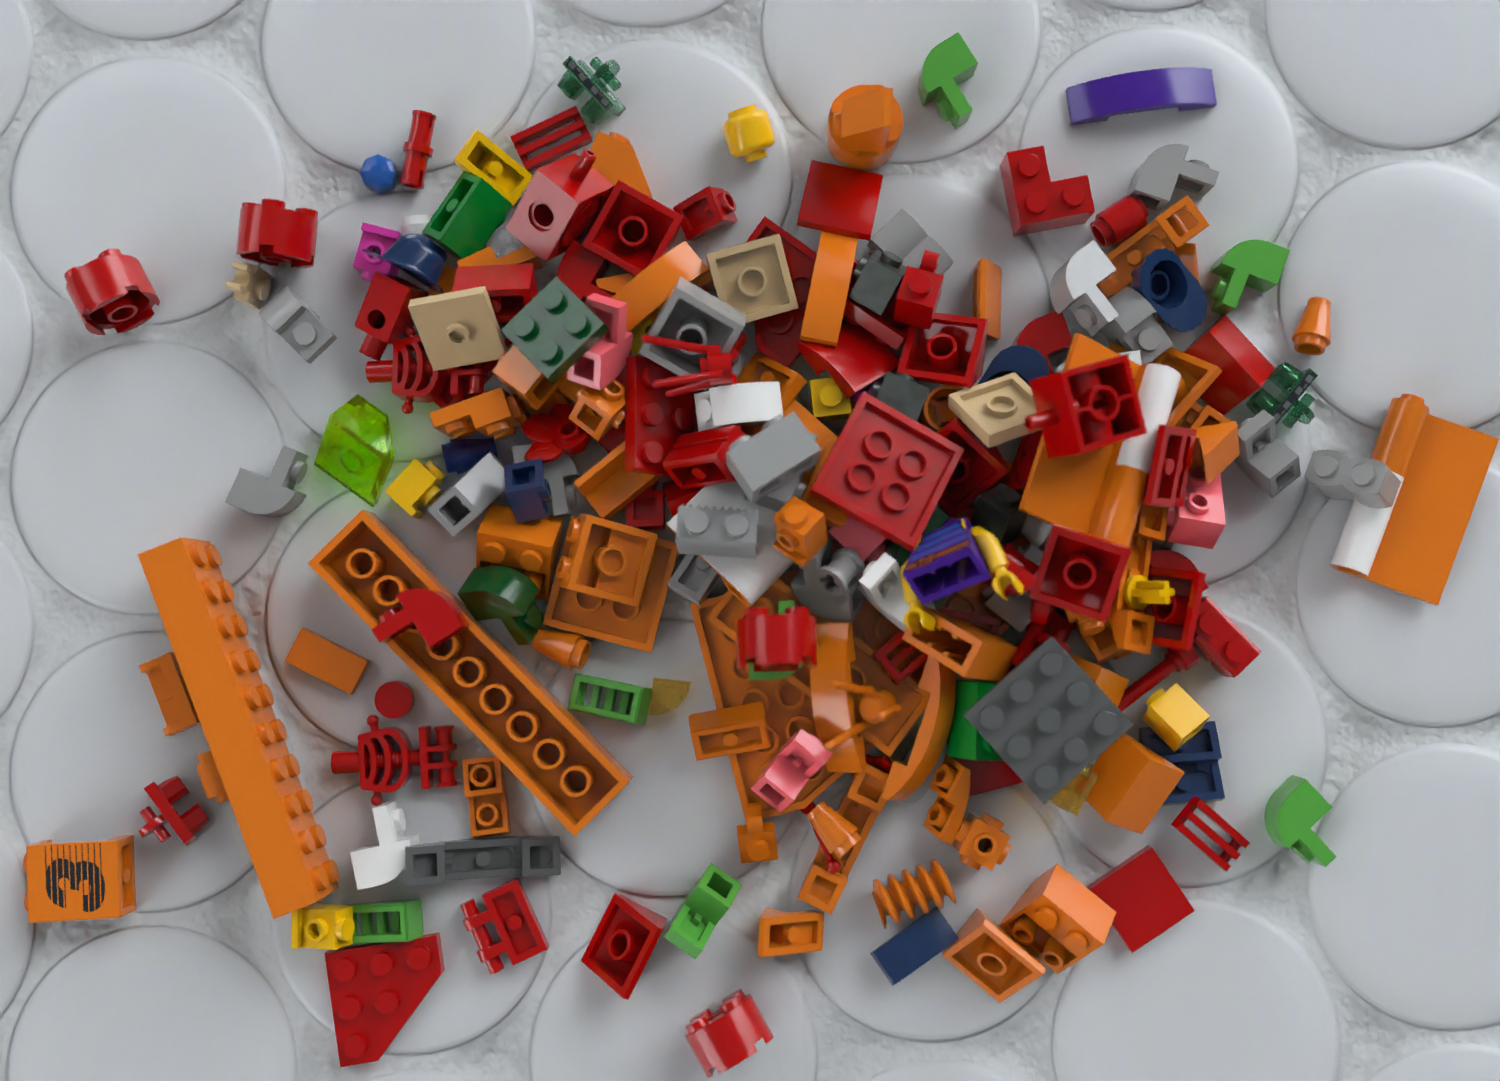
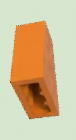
M922 605V609L935 618L934 630L929 631L924 628L920 621V634L907 628L902 637L904 641L965 678L998 682L1009 671L1012 665L1010 661L1018 649L1017 646L987 629Z

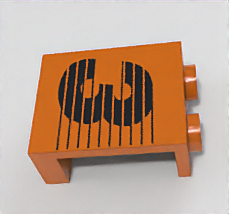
M134 835L117 836L102 841L52 843V840H43L26 846L23 868L27 873L28 890L25 894L24 906L26 911H28L29 923L120 918L136 910Z

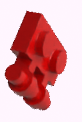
M519 877L484 893L482 898L487 909L479 912L474 898L460 905L465 916L463 920L464 926L467 931L471 930L479 947L477 955L481 963H486L491 975L504 969L499 955L507 952L512 965H516L549 948L547 939ZM492 920L501 938L497 942L492 941L485 925Z

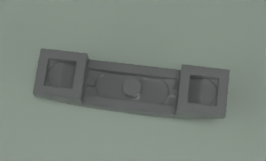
M560 836L490 837L405 846L406 886L445 884V881L519 875H522L523 878L561 875Z

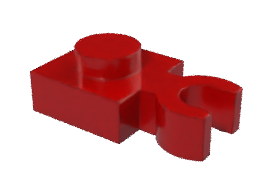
M660 479L626 505L627 526L641 530H665V493L663 490H654L658 486Z

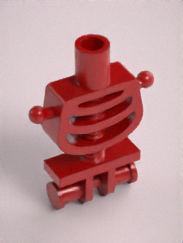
M411 326L404 329V335L407 338L394 341L393 360H377L366 363L365 371L368 382H392V393L401 400H405V403L402 405V411L405 414L413 412V402L430 403L435 401L441 395L445 387L446 377L451 376L450 395L457 400H465V381H469L468 397L472 398L486 393L484 391V380L489 377V372L481 369V364H486L489 361L470 364L473 365V369H466V365L433 371L420 336H415L416 331Z
M370 715L367 718V724L370 726L371 731L358 735V750L336 751L331 755L332 773H359L360 788L362 790L374 791L371 797V804L374 806L382 804V792L392 793L403 788L410 779L413 766L416 765L420 766L421 789L434 787L433 769H439L437 787L457 785V781H454V767L458 766L457 760H450V751L457 750V744L452 743V729H454V725L434 726V730L437 731V744L433 745L431 725L418 727L419 749L412 750L411 742L402 729L398 727L379 729L378 717ZM390 736L396 739L401 751L395 750L394 742ZM378 740L380 741V743H381V745H382V748H383V751H382V752H381V748H380V744H379ZM441 751L442 761H433L432 752ZM402 766L399 779L396 783L392 784L396 767ZM382 768H385L383 778L381 782H379Z

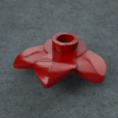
M556 404L550 414H535L522 423L521 429L530 440L534 441L524 456L525 461L542 458L543 463L553 462L563 453L574 455L586 449L589 444L590 435L568 418L574 408L572 405Z

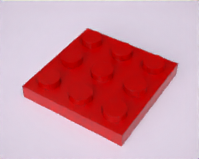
M863 392L808 494L907 550L912 551L916 547L965 449Z

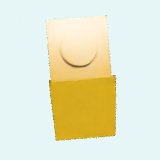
M477 129L473 131L454 159L462 172L466 171L483 178L511 202L512 206L516 204L533 177L532 174Z

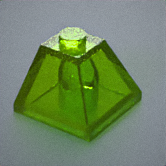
M357 394L329 416L314 462L315 466L372 507L378 503L395 458L388 416Z

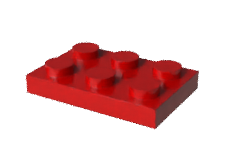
M641 356L626 358L625 471L670 477L663 468L662 462L669 451L674 450L673 445L680 435L692 433L693 392L667 397L665 394L667 390L683 385L654 388L653 382L677 377L678 375L649 358Z

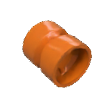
M942 385L935 388L924 402L918 417L919 423L937 433L954 417L959 419L948 407V395L963 389L952 385Z

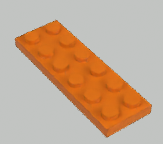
M778 578L750 607L742 603L728 589L706 620L737 642L736 620L744 618L745 609L767 608L769 609V615L778 614V601L794 600V607L804 606L795 596L793 589ZM809 611V616L815 617L816 622H836L819 617ZM853 635L856 659L850 663L852 683L861 686L872 685L876 692L887 691L895 697L897 704L901 707L900 712L896 713L892 719L875 724L872 728L858 733L863 734V738L890 757L926 709L931 693L918 688L919 683L910 676L900 684L895 685L890 675L881 668L882 665L871 656L875 650ZM804 662L799 671L784 678L811 698L810 669H808V662ZM853 693L856 724H858L863 719L859 712V705L863 696Z

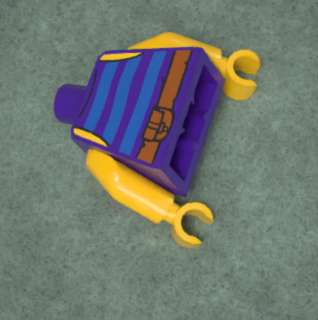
M961 518L958 520L949 519L943 523L942 527L921 535L909 559L900 570L905 604L910 605V609L904 616V624L908 629L920 634L919 623L921 621L924 628L933 631L936 624L935 618L930 613L924 611L922 605L990 579L991 573L996 574L993 579V588L1003 600L1008 601L1004 591L1012 583L1016 590L1023 594L1024 588L1022 583L1013 573L1006 569L1009 563L994 534L980 526L973 527L967 518Z

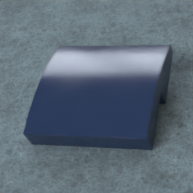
M1215 721L1206 722L1196 735L1175 752L1150 727L1139 728V742L1184 771V775L1162 806L1187 804L1194 795L1204 802L1222 801L1225 799L1218 763L1222 755Z

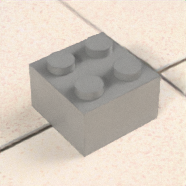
M680 276L646 335L702 345L720 344L721 353L730 352L744 329L746 315ZM642 342L638 352L678 376L701 373L700 358H707V354Z

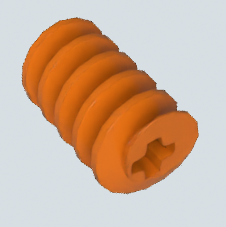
M935 859L930 860V872H927L921 864H917L916 877H913L907 869H903L901 872V882H898L892 874L887 875V887H884L878 879L873 880L872 895L884 929L886 928V916L888 915L896 924L901 923L902 910L911 919H914L915 906L917 905L925 914H928L929 901L931 900L934 901L939 909L944 908V896L946 895L956 904L955 895L944 868Z

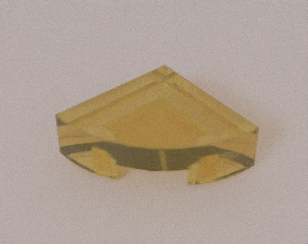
M654 677L649 715H661L677 708L686 698L691 682Z

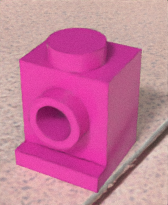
M363 222L361 227L363 232L353 267L361 273L360 278L371 282L376 271L398 276L400 268L378 258L373 259V256L361 251V249L374 253L375 249L379 248L381 249L382 256L402 235L398 231Z

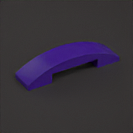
M1176 67L1129 72L1091 80L1066 89L1071 126L1107 121L1110 116L1176 107H1178L1180 112L1211 108L1217 105L1212 69Z

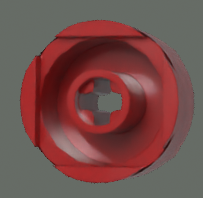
M262 199L261 204L243 202L242 208H240L236 254H240V257L245 260L265 265L278 266V263L291 262V268L313 267L318 229V212L308 208L285 209V202L276 199Z
M116 248L104 250L98 255L97 259L83 266L73 267L64 274L67 282V292L86 329L96 335H106L103 329L115 328L117 334L132 330L147 322L155 314L152 309L154 304L159 306L160 303L139 260L133 256L122 254Z
M790 607L785 608V614L769 615V609L749 608L744 610V618L736 620L738 670L745 671L746 663L754 664V672L799 671L798 664H802V662H808V669L818 667L816 618L809 616V608Z
M741 989L722 1000L723 1004L719 1006L720 1010L712 1014L709 1008L692 1017L689 1020L690 1023L685 1027L687 1032L684 1036L708 1078L713 1076L715 1069H717L719 1074L723 1073L756 1053L757 1049L754 1043L761 1040V1038L767 1044L774 1037L751 994L744 995Z

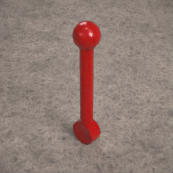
M812 801L808 806L800 810L803 814L808 815L816 807V804ZM812 825L827 860L826 870L830 874H836L840 870V863L833 858L832 853L828 852Z

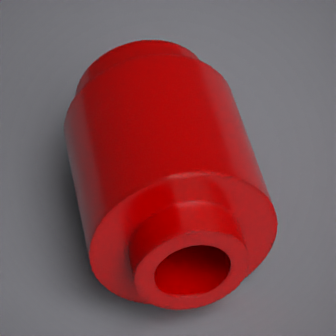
M1126 195L1095 216L1096 220L1090 223V229L1102 247L1117 246L1147 226L1146 217H1148L1149 213L1141 199L1137 197L1133 199L1131 196Z

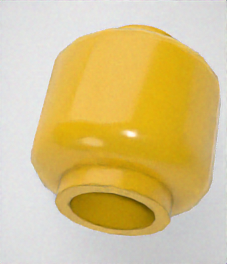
M756 104L729 112V119L723 123L722 127L730 154L737 158L744 156L746 163L767 157L765 149L772 147L775 143V135L768 113L762 109L757 110Z

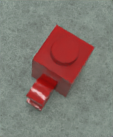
M925 250L919 269L911 266L906 267L896 297L895 321L930 330L940 301L944 275L936 273L939 253Z

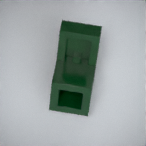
M494 565L474 568L457 593L476 621L500 618L518 646L530 644L544 620L543 614L533 600L539 588L527 576L509 567Z

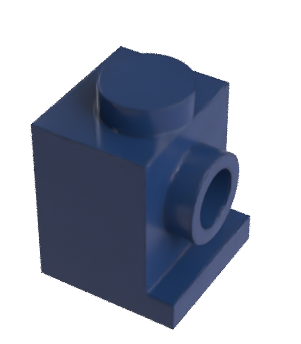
M542 458L504 466L505 494L517 523L547 518L548 506L546 502L552 501V494L548 479H544Z

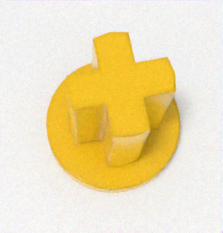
M1143 575L1130 576L1123 588L1125 603L1134 610L1144 609L1148 604H1170V596H1175L1174 588H1169V581H1148Z

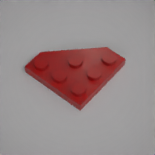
M764 216L746 242L780 234L799 308L754 320L756 347L768 358L791 369L801 356V352L796 347V344L801 341L799 339L817 253ZM852 278L850 279L849 288L854 284Z
M439 932L426 934L409 942L369 943L328 950L324 953L340 1067L376 1062L383 1056L397 1034L445 970Z

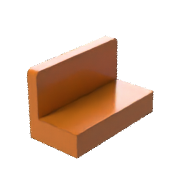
M624 441L575 480L573 484L602 519L609 520L663 476L625 471Z

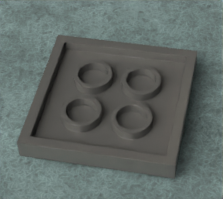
M1052 636L1045 639L963 713L964 717L1044 804L1133 726L1129 719Z

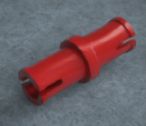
M413 110L409 139L403 145V151L406 152L399 183L409 188L423 189L427 161L433 155V148L430 145L437 116L432 115L430 112Z

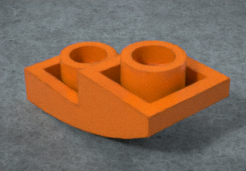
M946 754L941 765L935 770L933 780L929 785V788L936 792L938 797L929 808L923 826L941 841L952 845L967 807L970 791V769Z
M495 755L462 760L465 798L468 799L471 837L480 838L511 833L508 797L502 762Z

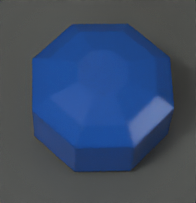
M379 154L365 159L359 172L364 185L369 190L378 194L394 190L399 179V174L392 160Z

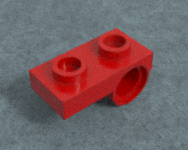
M1006 544L1002 548L1009 563L1006 569L1013 573L1022 583L1024 594L1031 589L1038 579L1034 575L1039 566L1012 546ZM991 573V578L989 579L990 582L988 583V586L995 591V589L993 588V579L995 578L996 574ZM1013 583L1005 588L1006 597L1009 594L1013 597L1021 595Z

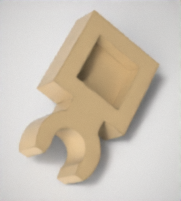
M233 262L231 267L235 269V277L232 282H226V288L235 291L234 299L246 306L260 310L262 301L268 298L271 290V281L269 280L271 275L259 266L246 262L244 264Z

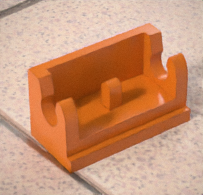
M174 652L166 653L163 656L139 665L141 673L145 672L148 675L167 725L163 729L165 736H173L200 725Z

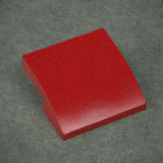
M811 160L797 226L870 241L883 175Z
M844 318L842 319L837 347L804 340L796 344V347L817 376L827 371L847 399L883 378L887 372H893L899 365V360L887 346L877 342L871 332L862 326L849 323Z
M1159 424L1144 504L1165 507L1183 506L1197 430Z

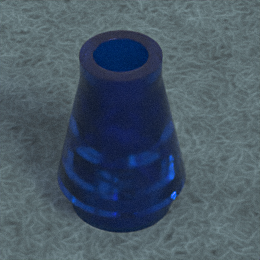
M494 437L486 439H449L450 443L441 444L448 473L457 472L459 475L466 472L489 451L498 458Z

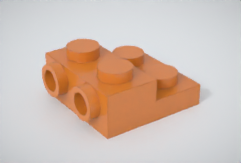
M502 387L429 413L433 427L449 437L454 436L455 439L469 437L478 430L488 438L494 437L495 441L503 440L516 434L515 429L521 427L522 423L528 419L522 402L520 400L517 401L514 394L510 395Z
M580 513L578 520L572 519L568 526L566 540L572 542L568 557L562 556L557 566L556 577L562 579L560 587L639 607L658 534Z

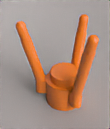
M831 680L829 682L831 687L863 696L859 705V712L863 719L860 723L825 743L824 749L827 751L831 750L865 729L892 719L901 710L895 697L887 691L876 692L872 685L861 686L844 681Z

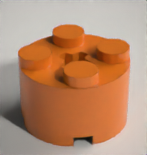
M883 85L853 86L842 92L832 102L828 117L826 141L831 155L840 164L843 163L858 170L872 171L886 164L895 152L903 128V115L894 97L892 98L891 129L884 152L839 150L840 137H833L834 113H841L843 100L885 88Z

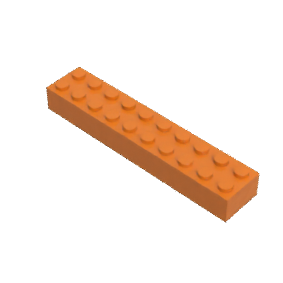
M361 510L307 563L371 629L380 624L378 617L396 606H399L400 610L404 608L396 594L405 590H435L447 595L455 602L470 626L440 646L429 648L416 626H413L392 641L385 643L574 836L632 780L633 776L481 621L474 619L467 607L375 513Z
M180 537L137 554L273 919L318 902L340 888L338 884L340 880L339 870L333 860H329L324 847L327 844L325 832L319 824L316 825L311 812L313 810L312 798L309 792L301 786L298 778L300 774L299 763L293 754H289L285 743L287 739L285 726L280 719H276L271 705L274 704L273 694L268 685L263 684L258 670L261 669V663L257 653L250 649L245 637L248 634L247 625L243 617L236 613L232 600L235 599L233 588L229 581L222 576L219 568L222 564L219 551L214 545L210 544V541Z

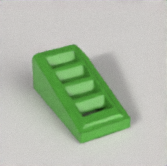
M575 673L567 710L635 725H645L653 690L647 687ZM588 683L593 684L589 706L584 705ZM603 687H607L603 709L599 708L602 689ZM618 690H622L619 709L616 712L614 707ZM633 693H634V698H633V703H632V707H631V712H630V714H629L630 705H631V701H632V696H633Z
M420 899L346 904L353 905V920L355 923L353 944L409 942L423 936L422 902ZM372 912H375L376 932L373 930ZM388 912H391L392 931H389ZM357 913H361L363 933L358 934Z

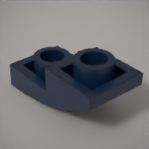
M935 906L929 910L928 914H923L870 954L893 986L959 938L938 907Z

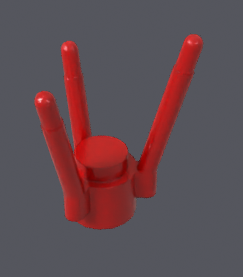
M649 335L641 337V341L644 343L707 354V358H700L701 373L671 377L653 382L654 388L683 385L667 390L665 393L667 397L733 383L731 352L721 353L720 344L702 345Z

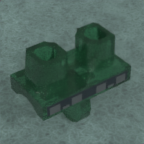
M569 56L562 63L567 71L557 86L572 100H576L584 90L592 96L580 109L581 113L590 123L599 125L611 114L620 116L624 112L626 107L606 86L608 84L613 91H617L622 85L615 77L620 70V66L614 59L603 63L598 57L593 58L590 61V65L596 71L595 73L583 60L576 61L572 56Z
M1283 362L1276 367L1268 378L1282 390L1279 395L1274 398L1262 388L1249 399L1246 406L1255 416L1263 409L1275 418V426L1286 413L1288 415L1282 423L1288 428H1292L1297 421L1309 424L1315 417L1309 408L1315 399L1308 393L1300 401L1298 399L1318 375L1310 368L1301 372L1291 364Z

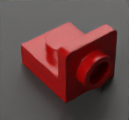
M708 186L673 207L675 212L684 216L681 227L687 241H695L723 224L733 225L738 222L734 212L736 204L732 196L722 188Z

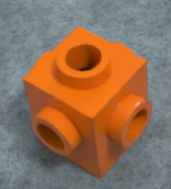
M615 379L601 390L582 385L576 394L578 400L568 418L599 441L612 427L619 430L624 425L626 388Z
M970 812L967 819L963 818L952 844L961 853L959 860L979 871L981 866L992 871L996 863L1001 865L1011 847L1008 844L1010 836L1001 830L1004 823L987 813H984L980 818ZM982 838H989L984 850L980 851L978 849V842Z

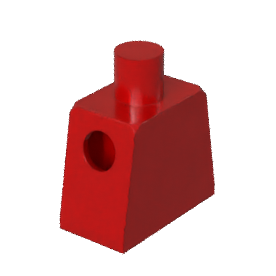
M376 271L355 321V327L367 333L359 352L374 360H381L388 344H393L394 341L407 338L404 335V329L408 326L414 327L415 325L408 308L409 301L411 299L427 297L429 292L399 276Z

